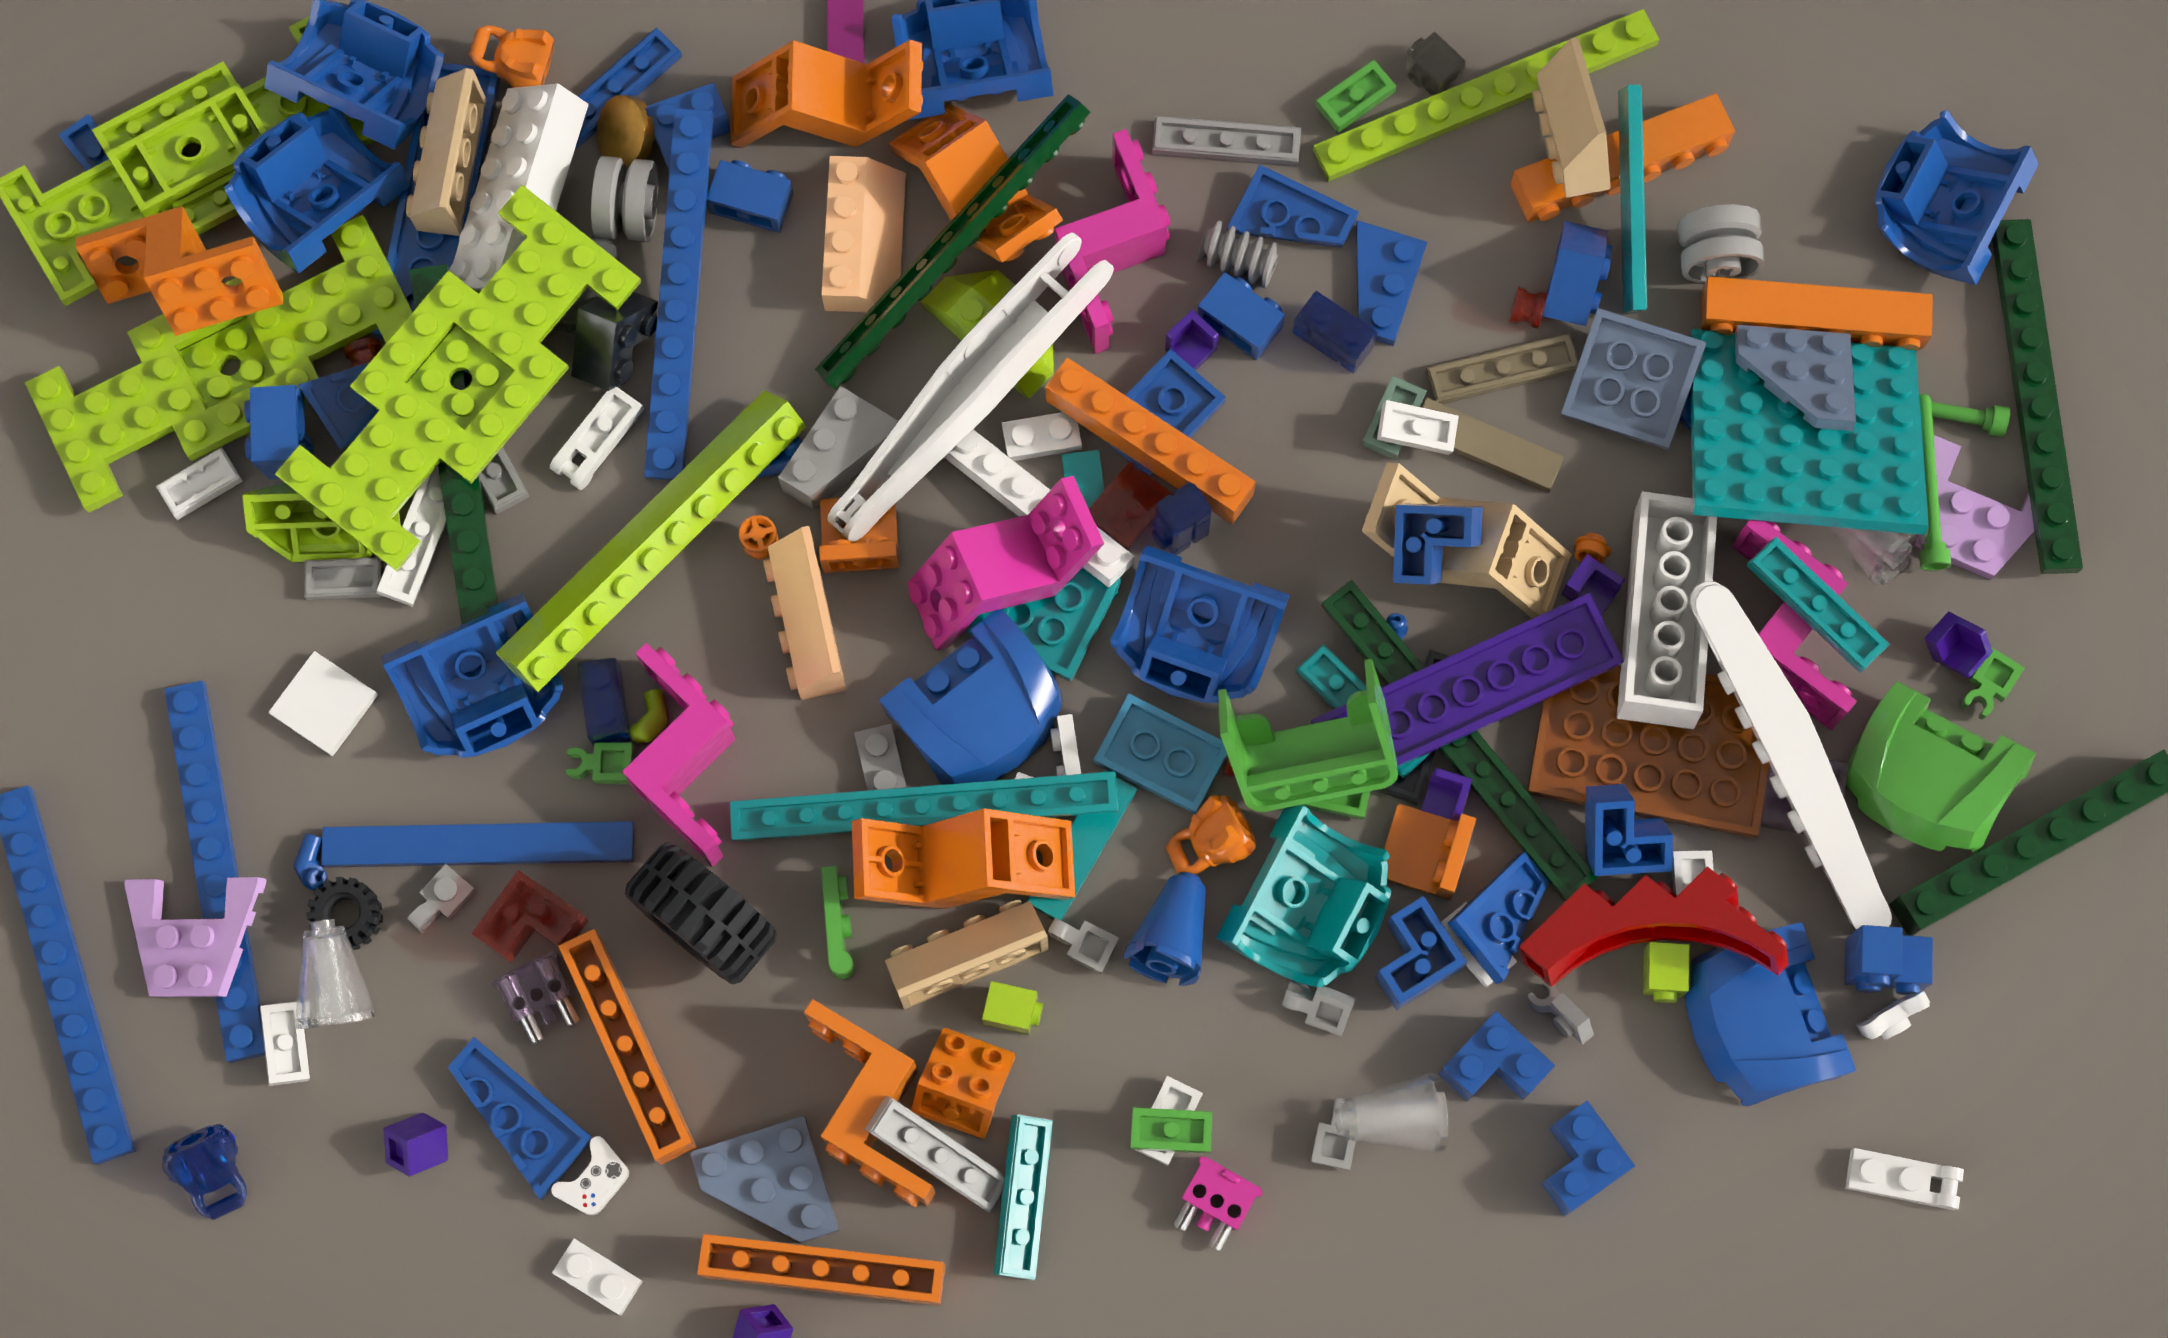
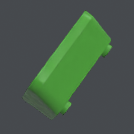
M1372 659L1364 660L1367 689L1352 694L1346 702L1348 717L1273 732L1269 720L1260 714L1250 713L1235 716L1226 689L1218 690L1220 735L1247 807L1258 812L1273 811L1383 789L1391 786L1397 780V760L1386 703Z

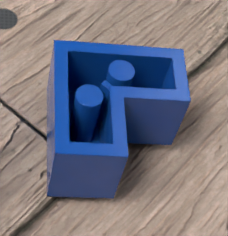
M715 83L668 98L645 108L647 116H652L654 136L668 173L670 171L675 108L711 110L714 114L712 139L730 133L727 114Z
M1564 220L1555 253L1554 267L1544 300L1542 316L1586 326L1589 314L1596 315L1602 293L1596 292L1599 280L1606 281L1611 264L1610 256L1613 245L1607 244L1608 230Z
M296 385L251 387L250 400H245L244 403L245 418L247 423H250L251 437H246L245 439L246 456L269 480L279 479L275 473L299 445L314 455V440L305 432L304 394Z
M1411 503L1396 505L1393 583L1431 585L1442 582L1443 546L1475 547L1481 545L1483 507Z
M1625 784L1586 786V862L1594 876L1672 871L1673 834L1662 818L1634 820L1635 800Z
M1424 896L1390 916L1387 926L1405 954L1380 969L1375 978L1397 1011L1461 971L1467 963Z
M1862 925L1845 938V985H1856V991L1876 993L1881 991V987L1896 988V994L1909 995L1920 992V990H1924L1932 985L1933 937L1903 935V928Z
M1496 1011L1443 1067L1438 1075L1468 1101L1494 1073L1524 1100L1555 1065Z
M1588 1100L1549 1128L1572 1159V1162L1550 1176L1541 1185L1562 1214L1566 1216L1635 1167Z

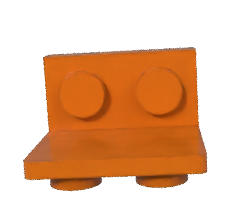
M840 498L822 499L820 501L822 546H819V554L824 573L900 568L896 504L862 538L851 542L827 520L830 510Z
M1399 804L1396 808L1384 847L1390 855V858L1386 860L1388 863L1387 881L1450 900L1458 883L1477 818L1461 814L1459 820L1454 821Z
M943 1028L917 1084L911 1111L916 1115L985 1140L996 1103L1015 1061L1016 1054L957 1031Z

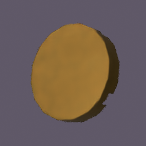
M616 95L607 101L600 112L597 123V142L601 155L621 158L626 165V169H628L634 159L646 160L651 152L654 141L652 116H647L645 108L648 107L643 100L636 96Z

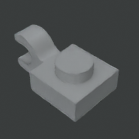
M445 864L419 892L426 902L418 906L407 919L423 934L441 913L451 920L476 893V890Z
M1054 918L1047 933V936L1071 946L1066 957L1099 974L1102 973L1119 940V937L1084 920L1080 930Z
M1291 980L1282 1005L1291 1010L1307 1013L1306 1024L1342 1037L1355 997L1325 986L1317 987L1316 992L1313 993L1306 984Z
M1543 982L1545 990L1550 994L1546 999H1538L1532 992L1528 994L1530 1004L1534 1010L1540 1013L1551 1012L1555 1014L1553 1023L1565 1037L1569 1038L1573 1035L1583 1045L1594 1035L1589 1017L1563 992L1560 994L1556 985L1551 987L1546 982Z
M1336 1097L1330 1125L1318 1123L1311 1163L1350 1171L1358 1134L1356 1130L1347 1129L1352 1101Z

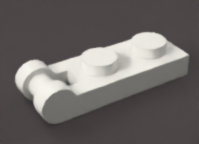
M618 387L607 391L553 458L550 469L558 475H566L571 479L570 483L573 486L583 490L591 481L594 472L644 411L643 405ZM577 453L586 458L580 466L572 462Z
M1853 1148L1850 1151L1845 1189L1943 1209L1959 1210L1960 1197L1956 1195L1958 1183L1963 1181L1964 1170L1952 1166H1941ZM1931 1178L1942 1180L1940 1193L1929 1191Z

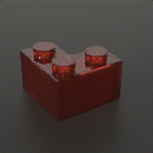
M517 870L471 934L486 947L512 963L533 932H536L558 947L576 938L588 920L579 910L520 870Z

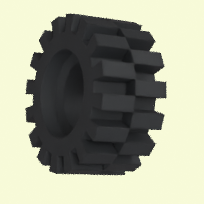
M335 877L336 882L332 883L330 880H327L323 883L325 887L322 890L316 888L313 892L316 895L314 901L309 899L307 906L311 910L306 912L307 920L311 922L309 927L318 939L333 949L338 948L340 951H348V948L357 950L361 948V943L364 942L368 945L372 941L370 936L373 933L378 934L380 928L377 925L378 922H383V915L380 913V910L383 908L381 902L377 900L378 896L363 882H359L349 877V880L343 877ZM342 900H352L359 907L357 921L348 928L335 927L331 921L333 907Z

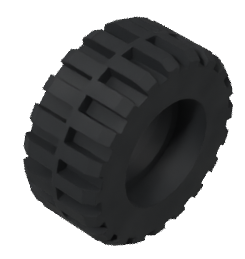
M671 842L660 845L626 884V897L646 917L693 957L732 985L742 982L776 942V930L750 903L744 900L734 889L701 862Z

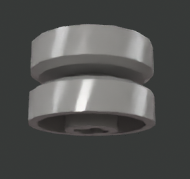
M601 156L595 169L591 199V220L594 236L615 240L623 229L629 241L649 243L654 231L658 204V170L656 163L651 160L634 159L627 170L621 158Z
M1735 204L1715 205L1692 211L1679 219L1677 224L1678 240L1682 248H1685L1680 255L1682 275L1685 279L1704 284L1708 276L1745 279L1754 276L1765 266L1764 248L1761 242L1758 241L1762 233L1760 214L1756 209Z

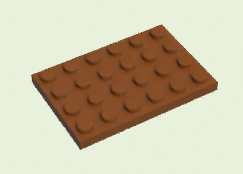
M1621 665L1542 701L1527 789L1530 795L1585 805L1586 786L1625 784L1635 800L1634 815L1647 818H1662L1668 822L1755 839L1759 836L1770 764L1769 762L1762 764L1752 745V743L1758 740L1751 727L1746 730L1744 729L1735 712V708L1740 705L1734 693L1727 695L1717 675L1706 673L1703 713L1694 729L1617 719Z

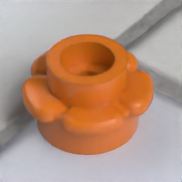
M1587 533L1575 540V558L1580 563L1588 554L1603 564L1605 557L1611 554V548L1607 545L1605 538L1599 534Z

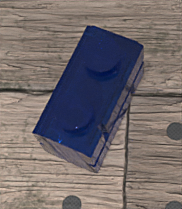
M1317 290L1297 314L1292 332L1333 361H1340V365L1353 374L1375 346L1378 334L1376 330Z
M1188 482L1175 491V496L1170 494L1156 503V518L1152 520L1155 529L1151 531L1155 542L1163 551L1168 548L1171 554H1180L1190 547L1191 542L1197 543L1209 535L1212 507L1197 486Z
M605 658L579 663L578 671L579 679L582 683L580 686L587 736L593 747L594 743H625L632 741L622 669L617 659Z

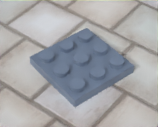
M1598 308L1561 416L1669 451L1706 342Z

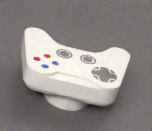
M1924 991L1903 996L1873 1015L1859 1021L1856 1026L1861 1035L1866 1038L1874 1039L1881 1035L1883 1040L1889 1039L1909 1028L1911 1023L1907 1017L1928 1008L1930 1001Z
M596 1136L590 1141L592 1159L580 1177L572 1182H557L552 1186V1194L556 1198L592 1216L601 1212L629 1177L628 1167L605 1139L600 1136Z

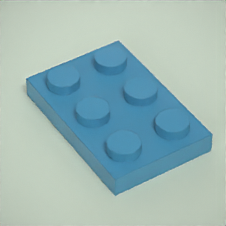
M1128 694L1094 757L1093 763L1110 772L1115 771L1116 775L1196 814L1223 765L1227 752L1221 739Z

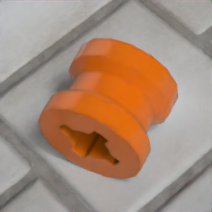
M754 515L747 518L739 529V539L747 555L757 560L770 557L768 546L779 540L773 521L762 515Z

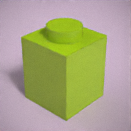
M1650 942L1644 948L1643 995H1653L1655 1002L1674 1003L1677 1002V997H1683L1689 991L1690 944Z
M991 981L982 1017L983 1025L1029 1035L1031 1025L1039 1026L1043 1003L1037 1002V991Z

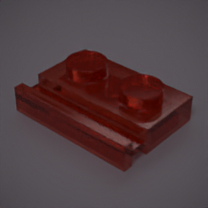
M1130 461L1092 504L1089 511L1096 526L1128 550L1169 503L1173 494L1144 471L1141 473L1134 468V464Z

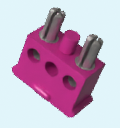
M1202 1156L1199 1158L1201 1165L1182 1199L1186 1200V1203L1175 1220L1174 1226L1176 1228L1179 1227L1190 1205L1193 1204L1180 1230L1186 1231L1197 1209L1200 1208L1203 1210V1213L1196 1224L1200 1228L1208 1232L1215 1218L1221 1221L1209 1242L1211 1248L1216 1243L1224 1226L1228 1225L1215 1248L1216 1251H1221L1232 1229H1239L1255 1198L1262 1196L1263 1192L1257 1185L1210 1158ZM1196 1185L1205 1186L1206 1195L1204 1197L1197 1198L1194 1196L1193 1189ZM1218 1194L1223 1197L1224 1203L1220 1208H1214L1211 1205L1210 1200L1212 1196ZM1236 1204L1241 1208V1215L1239 1217L1232 1218L1228 1215V1208L1231 1205Z

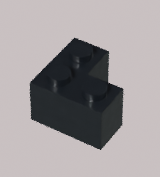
M632 292L618 310L614 309L601 297L578 308L571 376L606 391H610L630 380L634 368L632 362L633 346L654 336L657 328L658 301Z

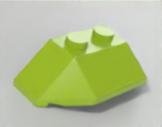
M999 270L947 276L920 303L962 341L1006 296L1015 284ZM1053 344L1014 386L1027 400L1054 375Z
M286 483L246 492L242 495L247 532L255 538L258 537L266 545L291 562L370 558L373 555L370 550ZM398 511L393 519L400 524V514Z

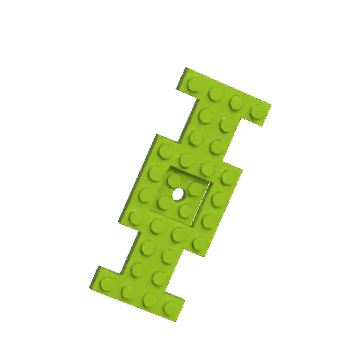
M309 16L289 26L290 32L297 44L306 29ZM224 61L92 129L109 158L108 160L43 194L27 167L23 165L0 177V198L64 306H67L98 289L75 247L76 238L181 206L184 207L198 235L238 215L224 188L235 173L233 171V163L238 156L263 133L288 117L301 112L307 118L329 110L330 106L317 102L306 94L300 101L295 103L264 88L266 77L242 89L239 83L237 84ZM344 113L353 131L365 146L375 142V140L362 135L363 121L351 118ZM190 143L201 145V150L196 156L185 157L182 155V150L186 145Z
M524 185L517 189L500 209L498 215L526 239L479 294L448 270L366 366L350 387L379 411L331 468L327 467L304 447L299 445L275 473L279 479L396 572L399 571L422 542L396 522L393 517L440 461L448 465L470 484L479 476L569 369L564 361L543 346L541 342L586 288L591 289L614 309L618 310L641 283V279ZM462 370L469 372L472 375V382L468 388L458 390L452 387L451 377L454 373Z
M364 215L342 224L331 234L345 262L283 292V304L177 336H175L164 314L127 332L142 363L78 395H75L64 370L60 366L25 382L77 495L88 513L123 496L108 464L174 431L187 457L194 461L251 432L250 423H247L244 412L245 400H250L251 387L296 385L300 389L298 384L320 378L313 361L377 329L380 330L386 343L413 313V310ZM234 278L225 284L236 286L241 284L242 280ZM230 360H239L240 368L235 374L230 376L223 374L222 370L225 363ZM304 395V404H307L309 401Z

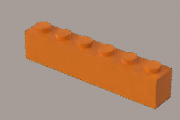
M1717 93L1643 121L1644 183L1657 178L1664 170L1672 167L1675 170L1683 169L1692 164L1695 158L1706 154L1709 157H1713L1728 149L1735 129ZM1619 131L1606 135L1611 186L1609 190L1566 198L1562 183L1555 184L1552 162L1556 161L1555 159L1549 160L1546 158L1515 170L1510 186L1527 222L1529 223L1540 219L1541 222L1548 221L1556 217L1561 210L1573 206L1575 209L1590 204L1594 197L1607 193V195L1611 196L1620 193Z
M1708 276L1701 290L1700 330H1710L1721 335H1732L1733 332H1736L1737 325L1846 333L1850 334L1852 343L1865 344L1869 347H1882V345L1897 346L1906 350L1918 351L1923 349L1932 337L1933 294Z
M1068 357L1046 385V402L1233 525L1253 497L1256 481Z
M593 929L559 945L558 947L655 1161L663 1165L696 1149L697 1146L601 936Z
M703 1234L697 1275L708 1279L941 1306L946 1265L940 1261Z

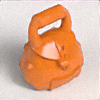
M486 25L476 29L468 55L476 66L485 71L496 73L497 77L503 78L512 88L544 85L554 51L555 40L546 30H521L520 28L508 32L497 26ZM490 34L499 40L492 61L483 59Z
M1227 795L1210 796L1199 811L1192 816L1190 826L1172 836L1166 846L1177 874L1180 872L1197 874L1209 866L1216 867L1219 864L1235 863L1245 859L1255 850L1257 840L1245 814L1238 804ZM1183 840H1191L1192 847L1199 857L1193 865H1190L1180 842Z

